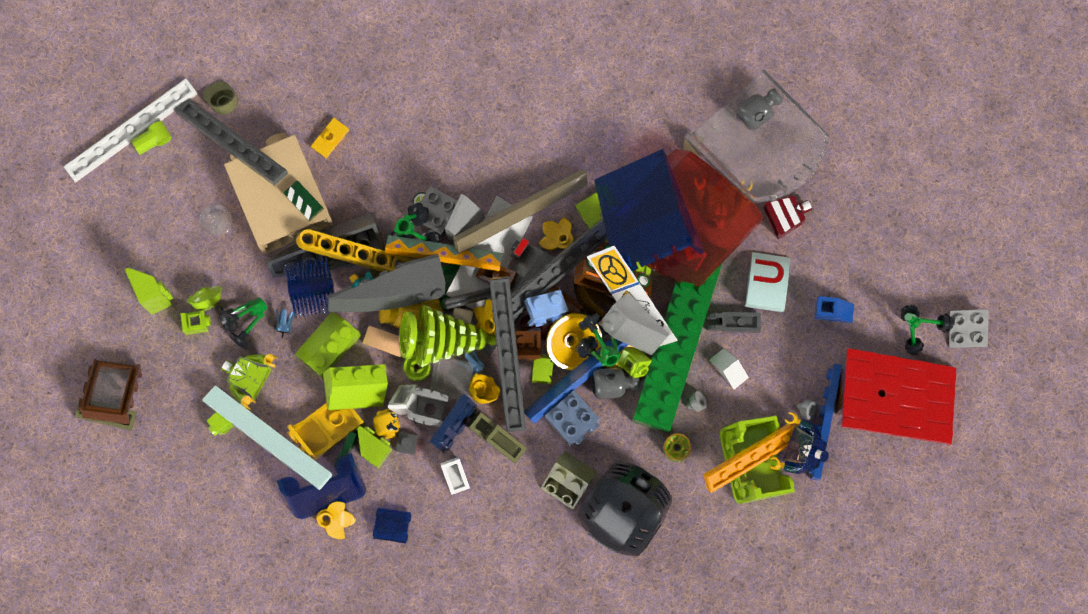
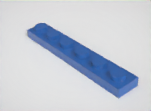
M834 364L832 368H828L826 375L829 384L823 391V398L826 400L825 405H821L819 417H822L821 425L818 424L815 435L819 437L817 444L814 443L812 455H815L817 450L823 452L820 459L814 458V463H810L808 474H811L812 480L819 481L822 475L842 365Z

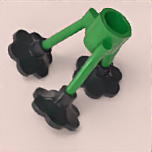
M420 202L408 207V215L399 219L396 223V228L391 232V236L413 239L414 235L423 241L440 242V236L433 230H429L422 235L414 231V225L420 226L429 220L427 216L429 209L423 207V204Z
M260 297L250 300L235 309L224 310L220 304L218 305L219 319L222 322L223 328L229 330L230 339L239 347L247 350L248 344L244 340L248 337V333L255 324L265 316L263 312L267 310L266 303ZM248 312L253 317L257 316L245 331H242L239 335L234 334L238 328L236 321Z
M599 314L589 315L579 323V327L582 331L590 329L591 333H594L602 347L600 355L596 352L598 342L595 341L593 336L582 338L580 344L576 347V351L581 358L593 355L600 361L602 366H612L618 362L621 356L616 339L611 336L613 347L606 346L597 331L596 324L601 320ZM599 324L602 334L608 335L609 333Z

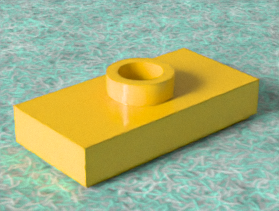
M333 118L311 145V148L326 159L347 134L349 128Z

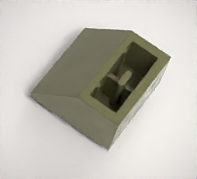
M564 451L554 464L541 489L573 510L591 484L597 471L567 451Z

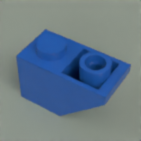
M818 296L815 301L814 319L853 323V303L839 298Z

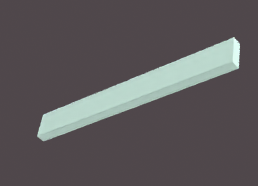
M214 386L202 399L205 404L318 490L331 478V472L217 386Z

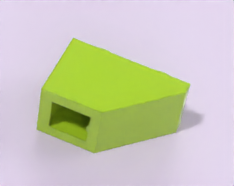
M359 425L357 431L361 456L379 469L392 451L389 447L390 443L382 437L379 440L373 436L375 432L369 427L365 426V428H362Z

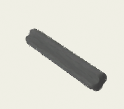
M487 288L446 298L443 300L445 309H450L490 299L491 290Z

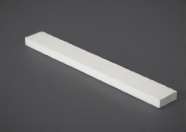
M185 78L63 167L72 179L77 182L130 144L132 139L148 131L152 124L163 120L186 100L195 97L197 92Z

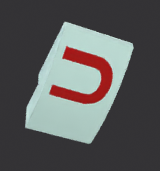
M752 252L745 307L777 312L785 310L790 258Z

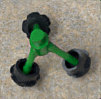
M906 305L901 310V319L909 325L911 338L906 341L905 350L912 355L919 354L924 347L921 339L915 337V328L919 327L921 323L936 324L937 329L942 332H949L954 326V320L949 314L940 315L937 320L920 318V312L915 305Z

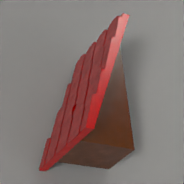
M848 348L845 370L840 374L837 391L836 414L842 415L841 427L951 445L956 368Z

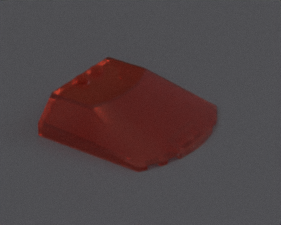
M675 149L613 214V219L620 237L626 242L628 249L643 264L664 277L667 275L676 279L677 282L682 283L684 281L694 283L693 285L701 286L762 222L763 216L747 193L692 151Z

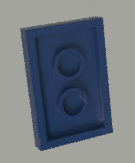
M463 393L429 441L441 452L444 453L445 450H449L452 447L455 436L461 434L465 428V422L476 413L475 408L477 405L470 397Z

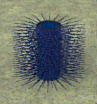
M322 256V264H320L319 259L317 260L318 269L316 261L312 264L311 260L309 261L310 270L308 262L304 265L302 260L301 268L298 262L296 267L293 261V269L292 267L288 268L286 264L287 288L295 317L297 311L300 316L301 312L304 316L305 309L306 314L309 315L308 312L310 311L313 316V308L311 306L313 305L314 312H316L317 309L318 311L321 309L320 303L322 309L324 308L323 303H325L328 312V295L335 293L327 258H325L326 269Z

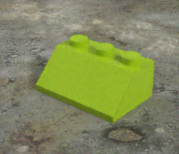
M131 268L125 269L139 303L151 315L173 306L171 302L173 299L172 293L165 284L163 285L161 280L158 281L151 275Z
M331 312L294 355L324 379L323 372L335 367L361 337V334L346 320Z
M385 364L332 367L323 372L327 411L384 406L388 385Z

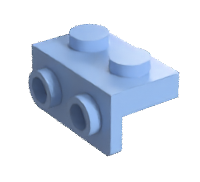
M561 290L526 298L524 301L531 318L527 322L529 326L535 325L539 327L548 321L556 322L569 311Z

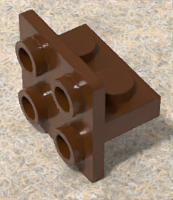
M515 328L518 359L529 361L540 359L541 328Z

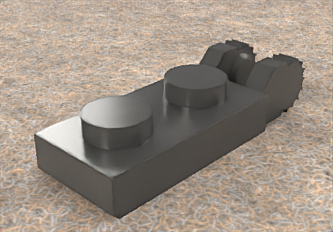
M761 313L706 314V318L709 320L722 319V325L706 326L707 331L761 332Z

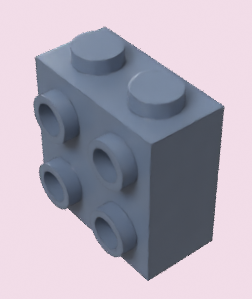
M572 391L545 415V419L570 447L574 444L578 446L585 439L583 436L588 431L593 433L599 427L598 423L600 422V418L575 391Z

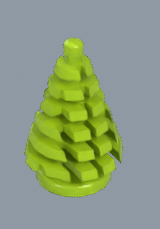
M426 305L420 307L417 320L413 312H405L401 319L399 330L400 354L402 358H410L415 351L416 362L420 367L426 366L429 362H439V359H449L451 354L454 357L462 355L463 349L464 353H470L475 347L476 350H481L485 348L486 344L491 346L497 344L496 335H486L484 329L478 328L475 330L474 325L469 323L465 325L464 321L460 319H455L454 321L452 316L448 314L443 316L441 311L436 309L432 311Z

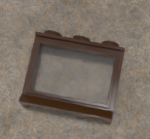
M94 358L93 365H90L88 369V382H85L83 386L84 397L79 400L78 409L81 410L82 417L129 424V409L134 406L133 394L138 391L137 379L138 377L142 378L141 365L99 361Z

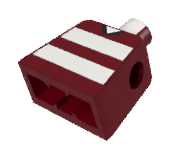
M790 196L766 202L763 209L777 238L781 239L805 222L804 213L811 211L812 207L808 200L798 204L796 197Z

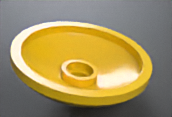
M567 314L559 318L548 332L546 339L547 353L550 359L563 369L574 370L589 357L581 358L576 351V347L580 344L582 338L593 336L595 341L598 342L590 329L583 331L580 329L579 323L587 317L584 314ZM596 324V326H597V328H598L597 331H598L599 335H600L601 338H602V334H601L600 328H599V326ZM572 336V339L567 341L568 337ZM599 342L596 350H598L601 347Z

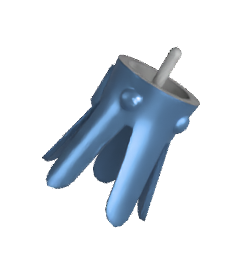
M474 350L472 351L473 354L471 352L465 354V358L469 363L464 360L458 361L470 370L472 375L476 373L483 374L481 371L486 367L478 359Z

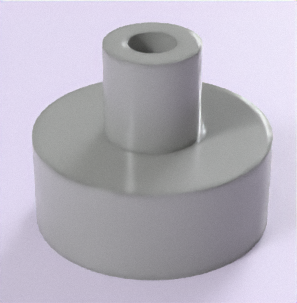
M696 391L689 395L687 407L690 410L694 409L700 412L707 408V401L701 392Z
M806 399L803 403L797 405V410L800 411L802 418L812 420L817 413L818 405L815 401Z

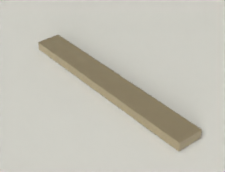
M581 169L454 236L455 250L461 253L588 186L587 172Z

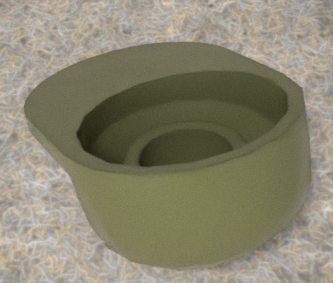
M215 82L209 85L203 92L204 100L219 115L229 114L238 106V97L234 89L226 82Z

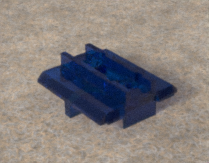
M378 508L372 535L373 539L406 544L412 516L411 512Z

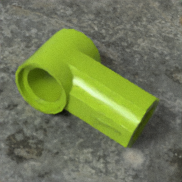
M158 121L152 124L148 131L132 139L131 142L139 155H142L155 146H162L168 143L172 136L163 121Z

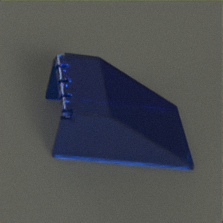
M664 149L594 179L610 247H616L633 274V271L638 269L636 262H639L641 267L656 261L654 254H657L660 260L674 253L673 246H675L677 252L691 246L699 254L704 253Z

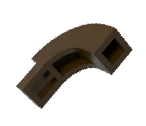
M573 281L574 291L580 305L591 316L598 313L602 320L617 302L604 293L575 284Z

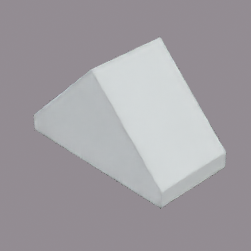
M724 348L709 360L733 390L749 378L739 360Z
M399 385L388 404V408L398 415H408V412L417 414L418 395L413 394L415 388H418V385Z
M459 457L440 463L451 494L470 488Z

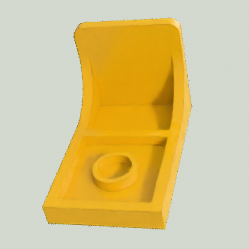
M325 403L301 422L295 425L289 424L287 427L290 431L287 433L296 444L300 443L302 445L299 447L301 451L316 461L346 438L349 432L355 431L364 422L354 409L327 411V403Z

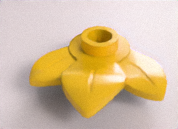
M562 218L559 223L554 221L543 223L542 228L546 236L539 241V245L542 248L550 251L557 248L566 249L574 242L573 235L571 234L572 225L566 218ZM567 237L566 241H561L562 238Z
M487 299L485 307L481 306L473 309L478 321L475 325V330L481 328L485 330L486 335H496L494 317L491 311L493 310L492 300Z
M335 501L327 509L320 510L316 517L319 526L326 528L328 535L336 539H344V528L356 521L350 512L344 511L345 503ZM328 515L330 520H325L323 516Z

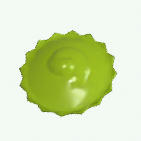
M202 287L189 296L187 303H190L195 309L210 310L220 301L222 287Z

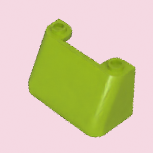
M777 416L739 421L722 428L720 431V441L725 461L780 429ZM769 458L732 480L730 484L735 501L738 504H744L795 492L794 481L789 475H782L781 469H771L769 466L775 467L777 461Z

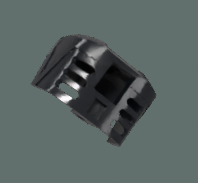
M618 461L612 464L605 474L599 478L580 506L577 517L587 534L602 546L617 554L639 556L647 548L664 522L672 503V496L658 478L643 468L632 463ZM623 502H629L632 508H625Z

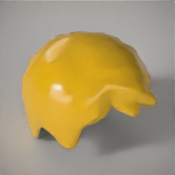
M474 374L468 389L472 399L478 404H488L496 400L500 395V388L495 384L494 378L483 374Z

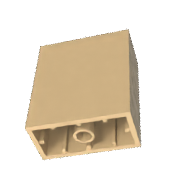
M278 133L269 137L265 141L267 146L259 149L288 172L275 186L233 155H230L232 161L224 164L258 247L264 255L295 242L303 230L310 229L319 232L334 225L296 136L288 137L286 133ZM297 180L324 208L310 222L283 194Z

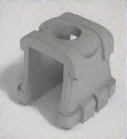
M415 388L413 394L420 396L417 414L408 412V419L421 424L425 423L428 426L440 427L443 423L441 420L445 404L449 401V397L438 391L432 392L429 389ZM428 404H433L436 407V412L433 415H428L425 412V407Z

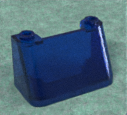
M352 453L341 457L337 461L336 470L338 475L330 478L320 490L313 485L300 488L298 481L293 477L277 480L279 489L293 516L297 519H306L318 514L322 509H327L335 501L347 504L362 498L366 494V485L360 467Z

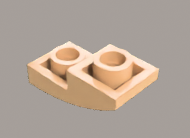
M372 326L368 327L362 344L401 357L399 336Z

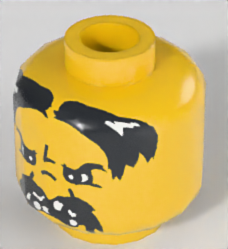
M390 409L377 412L373 418L376 434L384 436V439L395 437V433L400 430L398 415Z

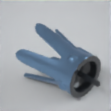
M276 309V332H281L282 338L284 333H291V324L296 311L290 314L286 324V309L280 311V316H278V310Z

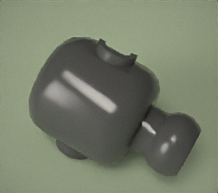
M775 88L770 89L764 97L758 93L754 94L738 106L737 114L748 129L756 130L774 116L772 107L780 105L783 102V98Z
M620 367L597 369L592 375V390L594 396L598 399L620 398L625 394L626 389L635 391L640 388V378H633L630 374L624 375Z

